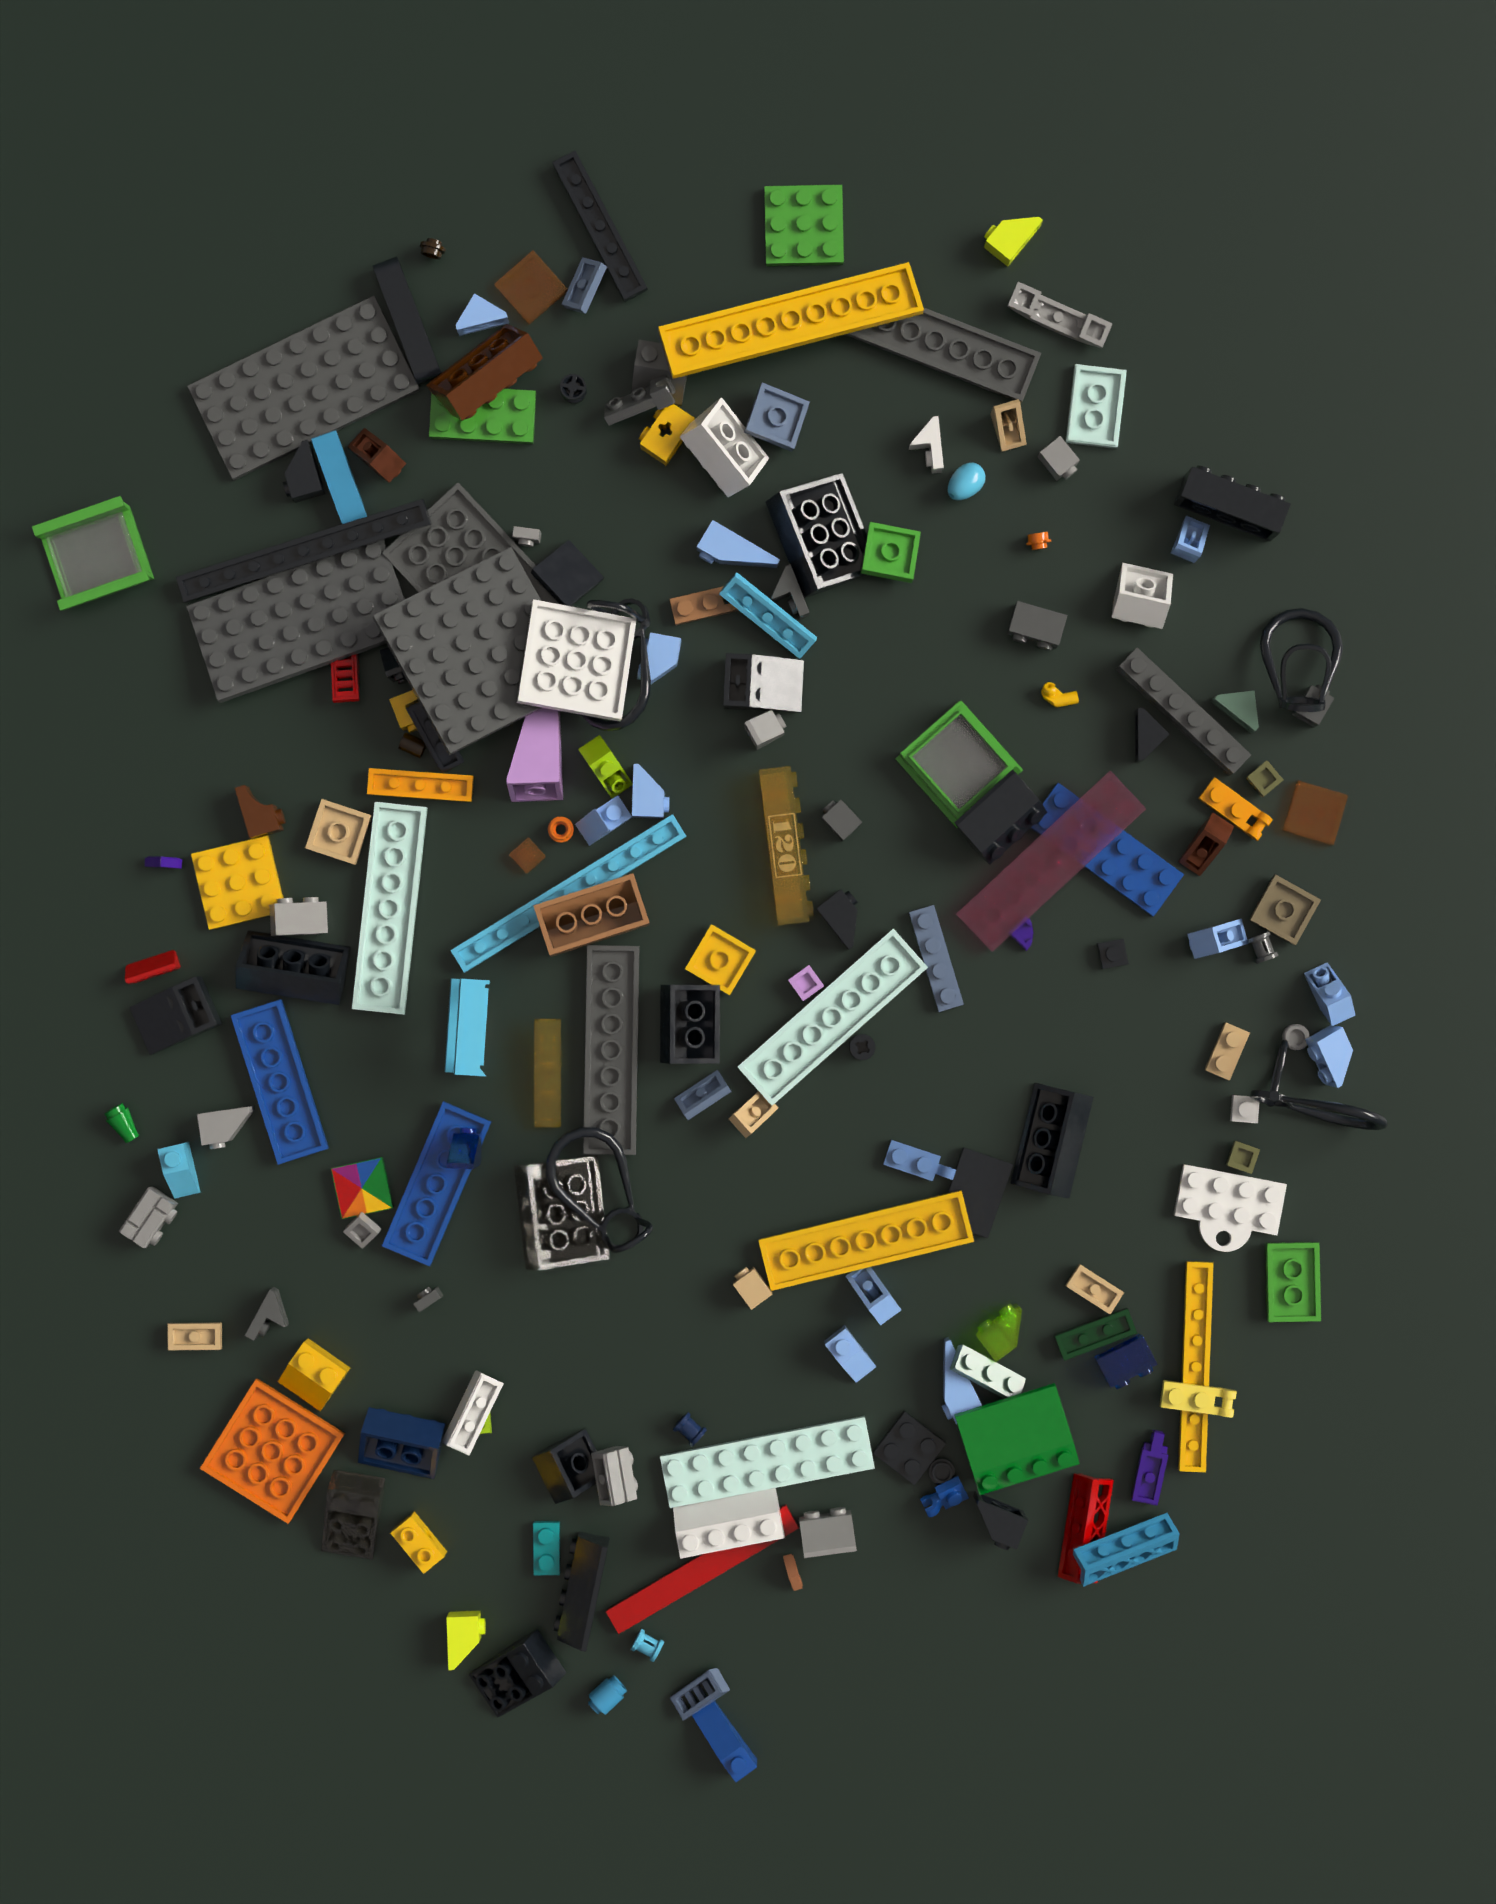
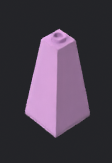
M541 708L525 717L507 776V787L511 802L563 800L560 711Z

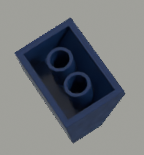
M368 1407L361 1430L358 1463L435 1479L445 1423L421 1419L409 1414L389 1412L385 1409Z

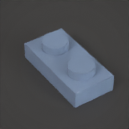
M582 257L561 305L567 309L586 314L607 266L602 262Z
M716 1070L674 1099L684 1116L689 1120L732 1091L719 1071Z

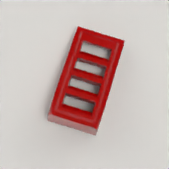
M359 654L332 662L333 703L359 701ZM352 667V670H339V668ZM352 678V680L339 681V679ZM339 688H353V691L339 692Z

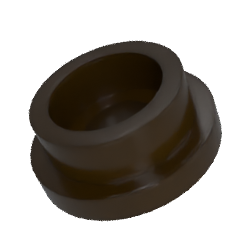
M427 238L426 241L420 242L421 254L428 258L439 260L442 254H445L446 249L441 246V241L433 238Z

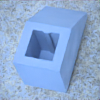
M650 633L649 639H646L651 684L677 667L681 638ZM640 664L637 675L638 680H641Z
M1328 962L1304 973L1320 1010L1331 1026L1355 1016L1351 995Z
M1329 1025L1305 1040L1309 1047L1307 1048L1308 1054L1315 1061L1319 1069L1318 1076L1320 1080L1327 1086L1339 1088L1343 1084L1353 1049L1343 1027Z

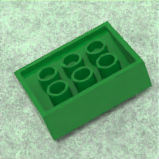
M1055 1383L954 1414L979 1495L1080 1464Z

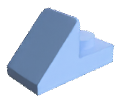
M617 795L598 809H593L575 825L588 845L591 846L633 817Z

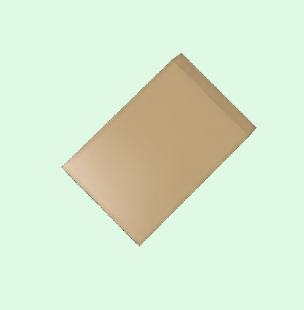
M1019 399L993 406L990 415L1001 451L1027 445Z

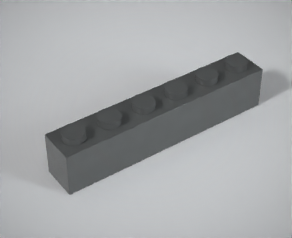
M1138 647L1115 669L1228 776L1234 774L1251 756L1236 739Z

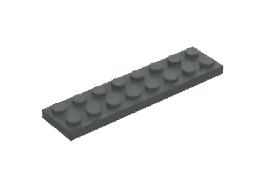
M924 308V312L921 315L844 334L1012 400L1019 399L1020 403L1023 402L1041 353L927 308Z
M587 945L584 1127H597L612 1134L622 1145L625 1155H636L640 946ZM584 1137L583 1154L614 1155L611 1148L605 1142L592 1137Z

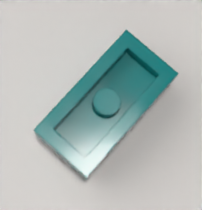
M560 1521L533 1522L534 1575H560Z

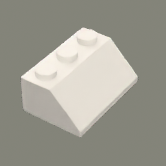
M721 397L693 420L681 434L680 438L699 460L702 467L714 479L718 487L722 489L727 497H730L753 482L769 457L751 435L744 433V425Z

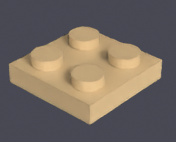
M321 799L305 848L356 865L372 815Z

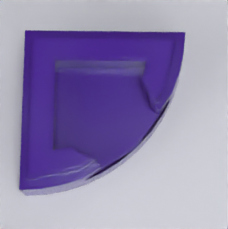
M147 856L145 858V867L182 869V859Z
M1025 914L1008 931V934L1025 951L1029 949L1034 932L1032 922Z

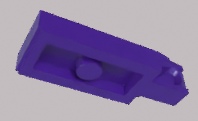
M1152 1429L1150 1443L1144 1442L1143 1448H1141L1131 1494L1132 1501L1158 1505L1168 1460V1447L1162 1446L1165 1436L1163 1431Z

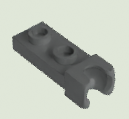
M667 375L653 379L648 387H640L632 391L631 394L611 399L605 404L604 418L608 426L651 408L657 407L658 410L673 405L675 400L672 395L676 392Z

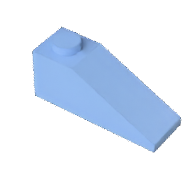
M712 520L697 545V551L700 552L699 557L710 564L715 561L719 564L777 568L780 564V559Z
M947 1337L944 1339L943 1399L946 1404L942 1405L947 1419L953 1418L957 1424L954 1414L982 1405L970 1380L950 1370L956 1351L951 1340Z

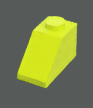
M1031 217L1002 220L997 227L993 224L984 236L987 239L984 248L1008 267L1040 228L1043 219Z
M480 1611L448 1613L446 1617L448 1670H454L479 1643L481 1635L486 1633L485 1618H481Z

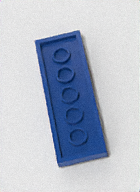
M1060 783L1055 785L1042 803L1048 813L1043 816L1039 823L1031 827V829L1152 917H1154L1184 876L1182 872Z
M277 1000L230 1015L277 1164L328 1149V1143L283 1001Z
M445 1101L442 1102L382 1247L431 1266L492 1121Z

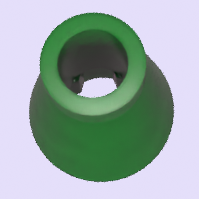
M123 1103L104 1113L107 1118L105 1121L122 1137L125 1143L139 1136L129 1108H125Z

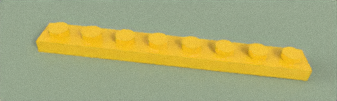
M1186 1261L1181 1383L1209 1386L1213 1262ZM1180 1410L1179 1471L1206 1472L1208 1414Z

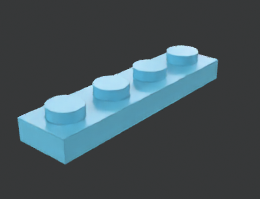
M737 572L721 589L719 595L799 659L816 642L817 637Z

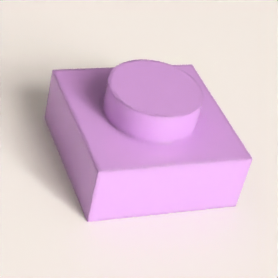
M810 965L788 980L802 1001L824 987Z

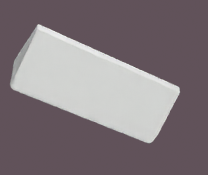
M476 1370L442 1439V1443L470 1455L504 1383Z

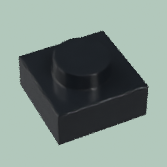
M1124 939L1097 944L1102 969L1129 964Z

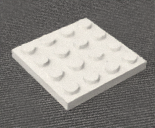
M533 599L517 703L620 722L624 708L636 620L630 617Z

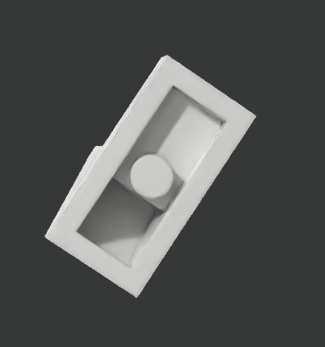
M938 416L931 418L909 446V450L929 448V451H925L926 466H931L932 474L942 473L944 469Z

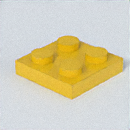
M711 924L685 969L711 985H720V990L730 995L756 950Z

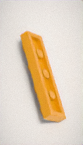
M369 768L367 794L472 802L474 776Z

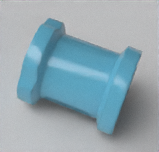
M641 1628L630 1650L633 1652L637 1650L650 1657V1661L654 1662L664 1641L652 1638L645 1634V1630Z

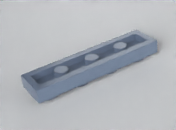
M934 905L909 912L923 962L928 967L926 973L938 1012L964 1005Z

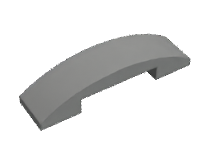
M1017 282L1007 307L1034 323L1068 338L1098 348H1103L1113 324L1090 313L1087 315L1047 298L1041 295V291Z

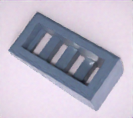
M713 1668L675 1693L670 1699L682 1720H686L730 1691L720 1671L717 1668ZM701 1684H703L709 1696L706 1697L702 1688L700 1687ZM692 1690L695 1692L696 1696L698 1697V1699H699V1701H700L699 1703H697V1701L695 1700L694 1696L692 1695V1693H691ZM684 1695L692 1708H687L685 1702L682 1699Z

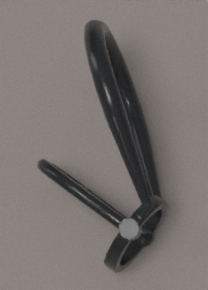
M1304 608L1286 610L1270 620L1263 629L1260 640L1262 660L1278 698L1279 708L1298 712H1319L1325 710L1326 701L1324 699L1339 667L1343 653L1341 634L1330 619L1317 611ZM1306 619L1314 621L1322 626L1331 638L1333 647L1331 658L1327 651L1319 645L1297 644L1292 646L1283 655L1281 660V693L1270 647L1272 634L1279 625L1289 620ZM1301 649H1311L1321 652L1325 657L1326 671L1319 699L1306 696H1287L1286 663L1293 652Z

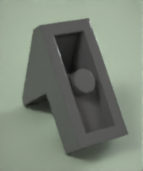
M789 564L785 566L771 600L775 602L790 596L791 599L787 600L791 613L792 615L797 614L800 620L808 617L810 612L792 566Z
M275 1287L269 1290L245 1334L246 1337L253 1341L259 1335L264 1337L271 1323L267 1322L268 1319L283 1327L289 1325L279 1289Z

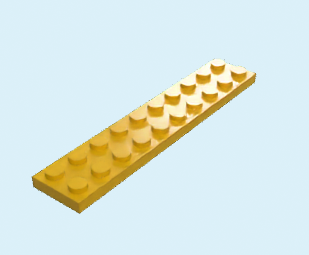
M907 262L659 326L658 332L672 379L921 315L924 312V308L910 263Z

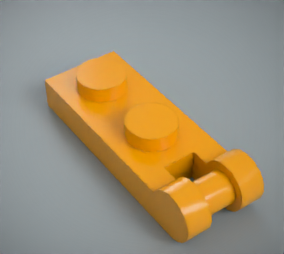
M1215 777L1212 778L1198 798L1256 841L1262 836L1261 832L1264 827L1269 826L1273 821L1269 815L1256 808ZM1250 816L1257 819L1253 826L1246 823Z

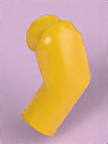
M1047 682L1042 687L1041 694L1043 698L1054 707L1079 703L1077 691L1062 693L1052 682Z

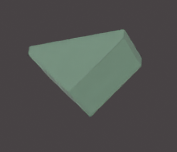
M1255 691L1220 694L1213 697L1210 701L1249 733H1253L1259 728Z

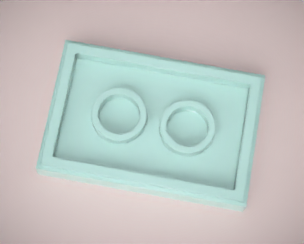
M1080 364L1074 365L1066 443L1117 449L1127 370Z

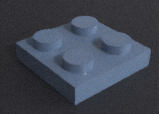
M761 383L744 433L792 452L810 402Z

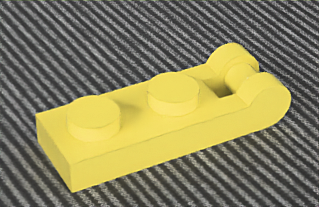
M1163 1380L1160 1407L1233 1418L1234 1409H1232L1233 1399H1236L1237 1391ZM1215 1396L1223 1398L1222 1407L1214 1406Z

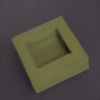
M1267 760L1246 777L1261 797L1267 795L1284 780Z
M1234 1141L1226 1165L1252 1174L1260 1149Z

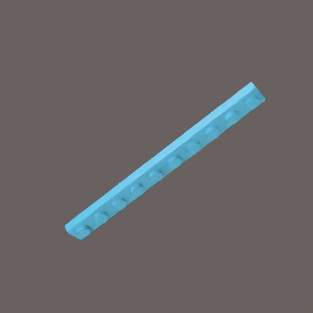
M672 814L450 951L465 973L539 928L540 925L533 905L620 878L687 836Z

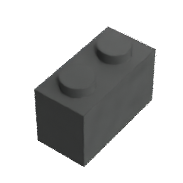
M1017 601L1007 634L1012 636L1011 639L1020 643H1026L1027 640L1037 643L1036 647L1051 651L1052 647L1057 648L1060 644L1068 615Z

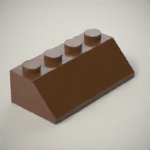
M505 324L426 386L452 416L463 421L474 416L477 409L483 404L492 402L501 390L514 385L517 382V378L523 373L532 371L543 357L527 332Z

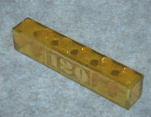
M790 766L760 769L759 776L778 926L809 922V917L814 916L812 901H807L806 891L811 889L809 875H804L803 865L807 864L806 849H800L799 839H804L803 824H797L796 813H801L799 797L794 798L793 787H798L796 771L791 772Z

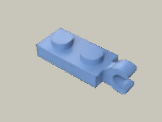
M894 1140L890 1142L883 1165L933 1181L935 1174L953 1180L956 1169L939 1164L941 1156Z

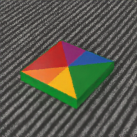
M383 1157L331 1168L341 1219L358 1216L361 1212L369 1214L394 1208Z

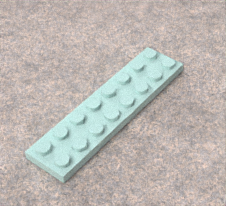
M383 802L374 803L352 1009L405 1015L427 807Z
M892 929L745 1059L738 1068L773 1106L928 967L901 936Z
M865 1416L660 1455L670 1508L875 1469Z

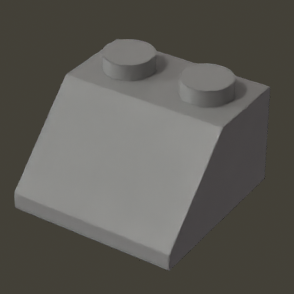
M845 1507L830 1509V1513L820 1514L819 1511H808L804 1513V1516L799 1517L804 1558L857 1551L851 1510L846 1511Z

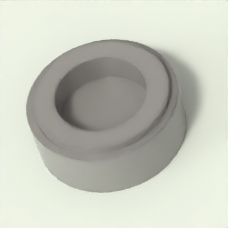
M1300 1024L1287 1026L1282 1034V1040L1288 1041L1287 1048L1291 1050L1305 1048L1307 1046L1305 1039L1310 1037L1308 1030Z

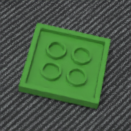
M842 185L764 186L766 266L844 264Z

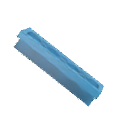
M1168 1513L1073 1549V1556L1081 1568L1080 1581L1083 1587L1177 1550L1180 1533Z

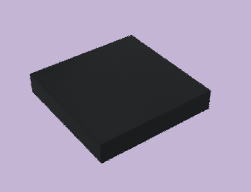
M570 540L565 542L531 571V574L559 604L566 606L574 605L604 579L601 573Z

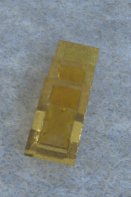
M535 1019L534 1021L535 1127H561V1019Z

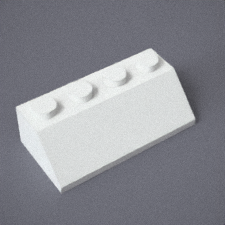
M776 1488L673 1508L680 1559L785 1538Z

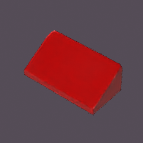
M171 950L128 964L125 967V982L135 984L180 969L181 966L176 951Z

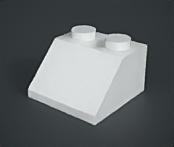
M1122 562L1113 601L1112 618L1163 629L1171 605L1173 574Z

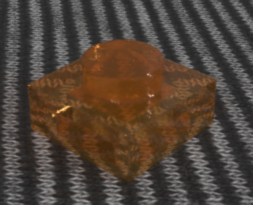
M529 837L509 854L526 874L546 858L544 853Z

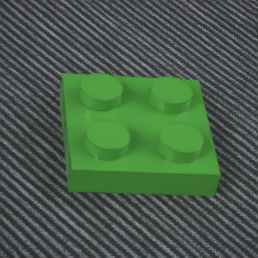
M870 522L861 573L912 583L921 532Z

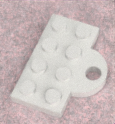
M1183 1164L1173 1215L1199 1220L1200 1235L1204 1242L1213 1249L1222 1252L1234 1251L1248 1241L1251 1231L1272 1235L1278 1234L1287 1184ZM1220 1231H1227L1230 1236L1229 1242L1226 1245H1219L1216 1242V1235Z

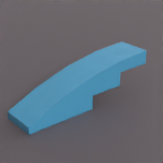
M333 430L311 438L341 523L345 524L367 517L355 478L337 431Z

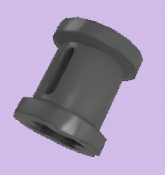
M1269 931L1247 939L1248 943H1252L1257 956L1256 964L1279 956L1273 950L1269 939L1271 935Z

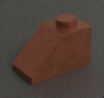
M366 428L348 445V448L388 483L397 477L401 469L406 465L386 443Z
M1212 812L1185 850L1179 863L1201 876L1226 845L1234 826Z

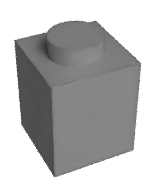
M1061 436L1044 448L1038 455V459L1056 481L1061 477H1064L1066 480L1078 470L1075 466L1080 460Z

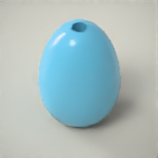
M966 463L960 466L949 481L948 495L954 500H964L979 492L985 483L986 475L983 468L976 463Z

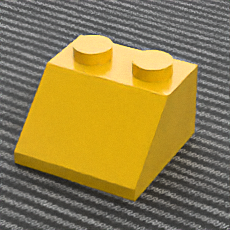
M308 1338L295 1353L278 1382L321 1411L351 1368Z

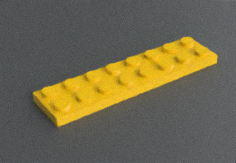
M962 1190L761 1238L758 1241L770 1289L773 1291L974 1242Z

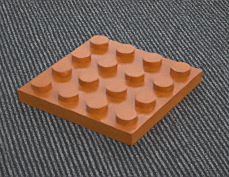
M257 1378L200 1469L289 1524L345 1433Z

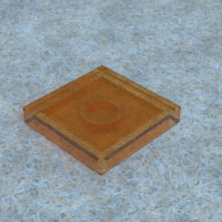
M534 250L494 284L529 325L568 291Z
M1298 780L1282 831L1328 845H1334L1348 795Z

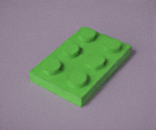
M1319 1242L1265 1243L1267 1321H1321Z

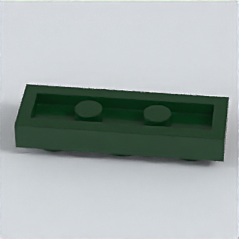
M1124 1308L1055 1334L1054 1337L1062 1359L1065 1361L1137 1334L1128 1308Z

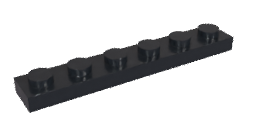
M573 151L553 161V166L603 262L607 266L624 302L647 291L648 288L577 152Z

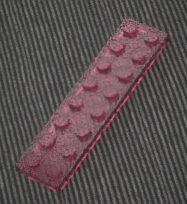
M1111 771L1107 772L956 914L993 952L1146 808Z

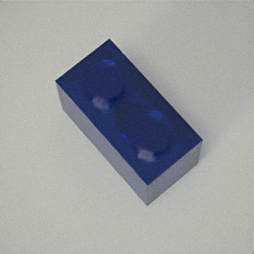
M1141 1334L1094 1356L1107 1385L1110 1388L1115 1386L1116 1389L1130 1383L1129 1379L1136 1375L1143 1377L1154 1371L1152 1367L1158 1365L1144 1336Z

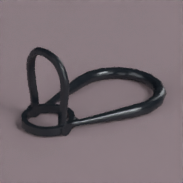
M633 598L624 599L619 603L590 600L586 604L590 610L618 615L620 611H623L640 623V627L634 633V640L640 637L641 668L640 695L636 705L627 715L622 717L620 722L614 720L606 721L597 717L582 715L592 727L603 731L621 730L635 722L645 710L650 697L651 676L645 631L651 622L649 612L642 602ZM627 605H638L641 608L642 616ZM600 607L613 608V609H612V611H611V613H610V612H608V611H606V610H604V609H602V608H600Z
M1282 1040L1279 1047L1270 1092L1252 1090L1250 1094L1251 1099L1264 1103L1269 1107H1286L1337 1125L1365 1130H1382L1388 1126L1385 1117L1363 1108L1336 1102L1293 1098L1279 1094L1278 1090L1288 1047L1287 1040Z
M580 1127L566 1132L553 1144L546 1158L545 1173L550 1190L563 1204L601 1232L600 1237L605 1245L607 1244L611 1252L619 1253L633 1248L649 1236L653 1230V1225L651 1222L642 1219L638 1212H635L627 1160L622 1145L612 1134L597 1127ZM582 1137L599 1139L611 1148L618 1165L629 1205L626 1208L611 1210L600 1224L559 1185L556 1176V1161L561 1151L570 1142ZM620 1213H628L634 1216L637 1221V1234L630 1241L622 1245H616L611 1242L606 1234L607 1224L613 1216Z

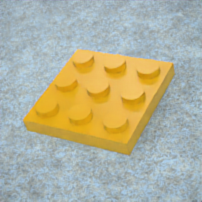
M269 836L191 854L209 930L270 916L269 905L277 904V899L283 898Z

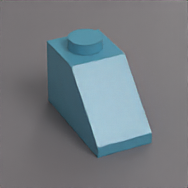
M189 1142L157 1149L163 1175L174 1199L200 1193Z

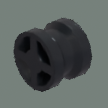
M569 374L561 380L560 391L567 402L577 404L585 398L587 388L584 379L580 375Z
M858 1034L851 1039L849 1050L854 1058L867 1060L874 1055L876 1045L870 1036Z

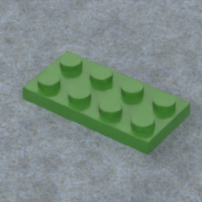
M503 389L492 402L483 404L477 409L474 416L463 421L452 416L431 392L430 439L533 444L536 391Z

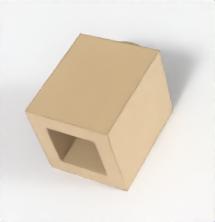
M745 1267L734 1275L736 1280L733 1282V1286L751 1310L773 1295L771 1289L755 1267L750 1270Z

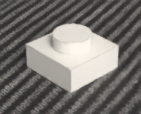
M1232 1095L1230 1121L1258 1123L1259 1102L1251 1099L1250 1096Z

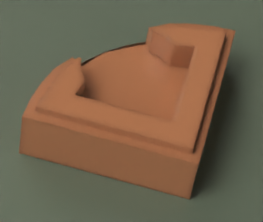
M792 1554L783 1556L793 1590L802 1589L803 1584L794 1556Z

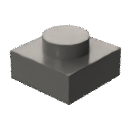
M427 1287L416 1295L419 1300L414 1303V1306L418 1312H421L440 1299L443 1293L438 1287L433 1290Z

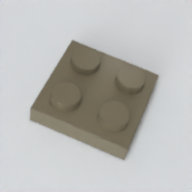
M1275 874L1249 921L1290 944L1296 945L1321 899Z

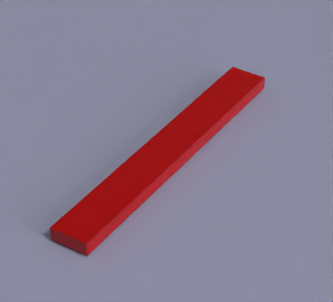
M785 1504L780 1507L784 1534L787 1536L799 1529V1526L787 1505ZM778 1540L698 1555L606 1609L605 1612L618 1634Z

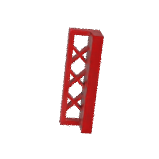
M1084 1474L1073 1475L1058 1571L1059 1578L1076 1584H1082L1080 1581L1081 1568L1073 1556V1549L1090 1543L1093 1537L1095 1541L1105 1537L1113 1479L1093 1478ZM1099 1485H1103L1102 1495L1098 1498ZM1099 1512L1098 1520L1094 1524V1515Z

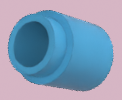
M613 1675L610 1679L606 1678L588 1695L591 1699L588 1704L597 1714L602 1712L606 1715L624 1698L623 1695L627 1692V1689Z

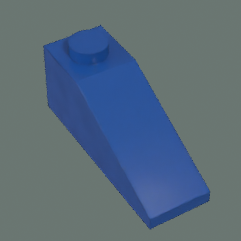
M715 1701L692 1715L720 1762L735 1782H738L757 1768V1758Z

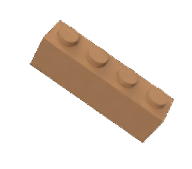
M634 873L533 905L550 957L650 925Z

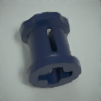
M687 1412L672 1430L680 1432L689 1441V1445L693 1447L707 1429L705 1427L701 1428L690 1418L691 1414Z

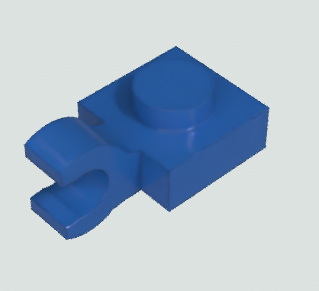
M957 1476L936 1486L937 1492L925 1495L920 1500L924 1507L931 1505L925 1511L928 1517H933L939 1513L942 1506L946 1510L960 1504L969 1497Z

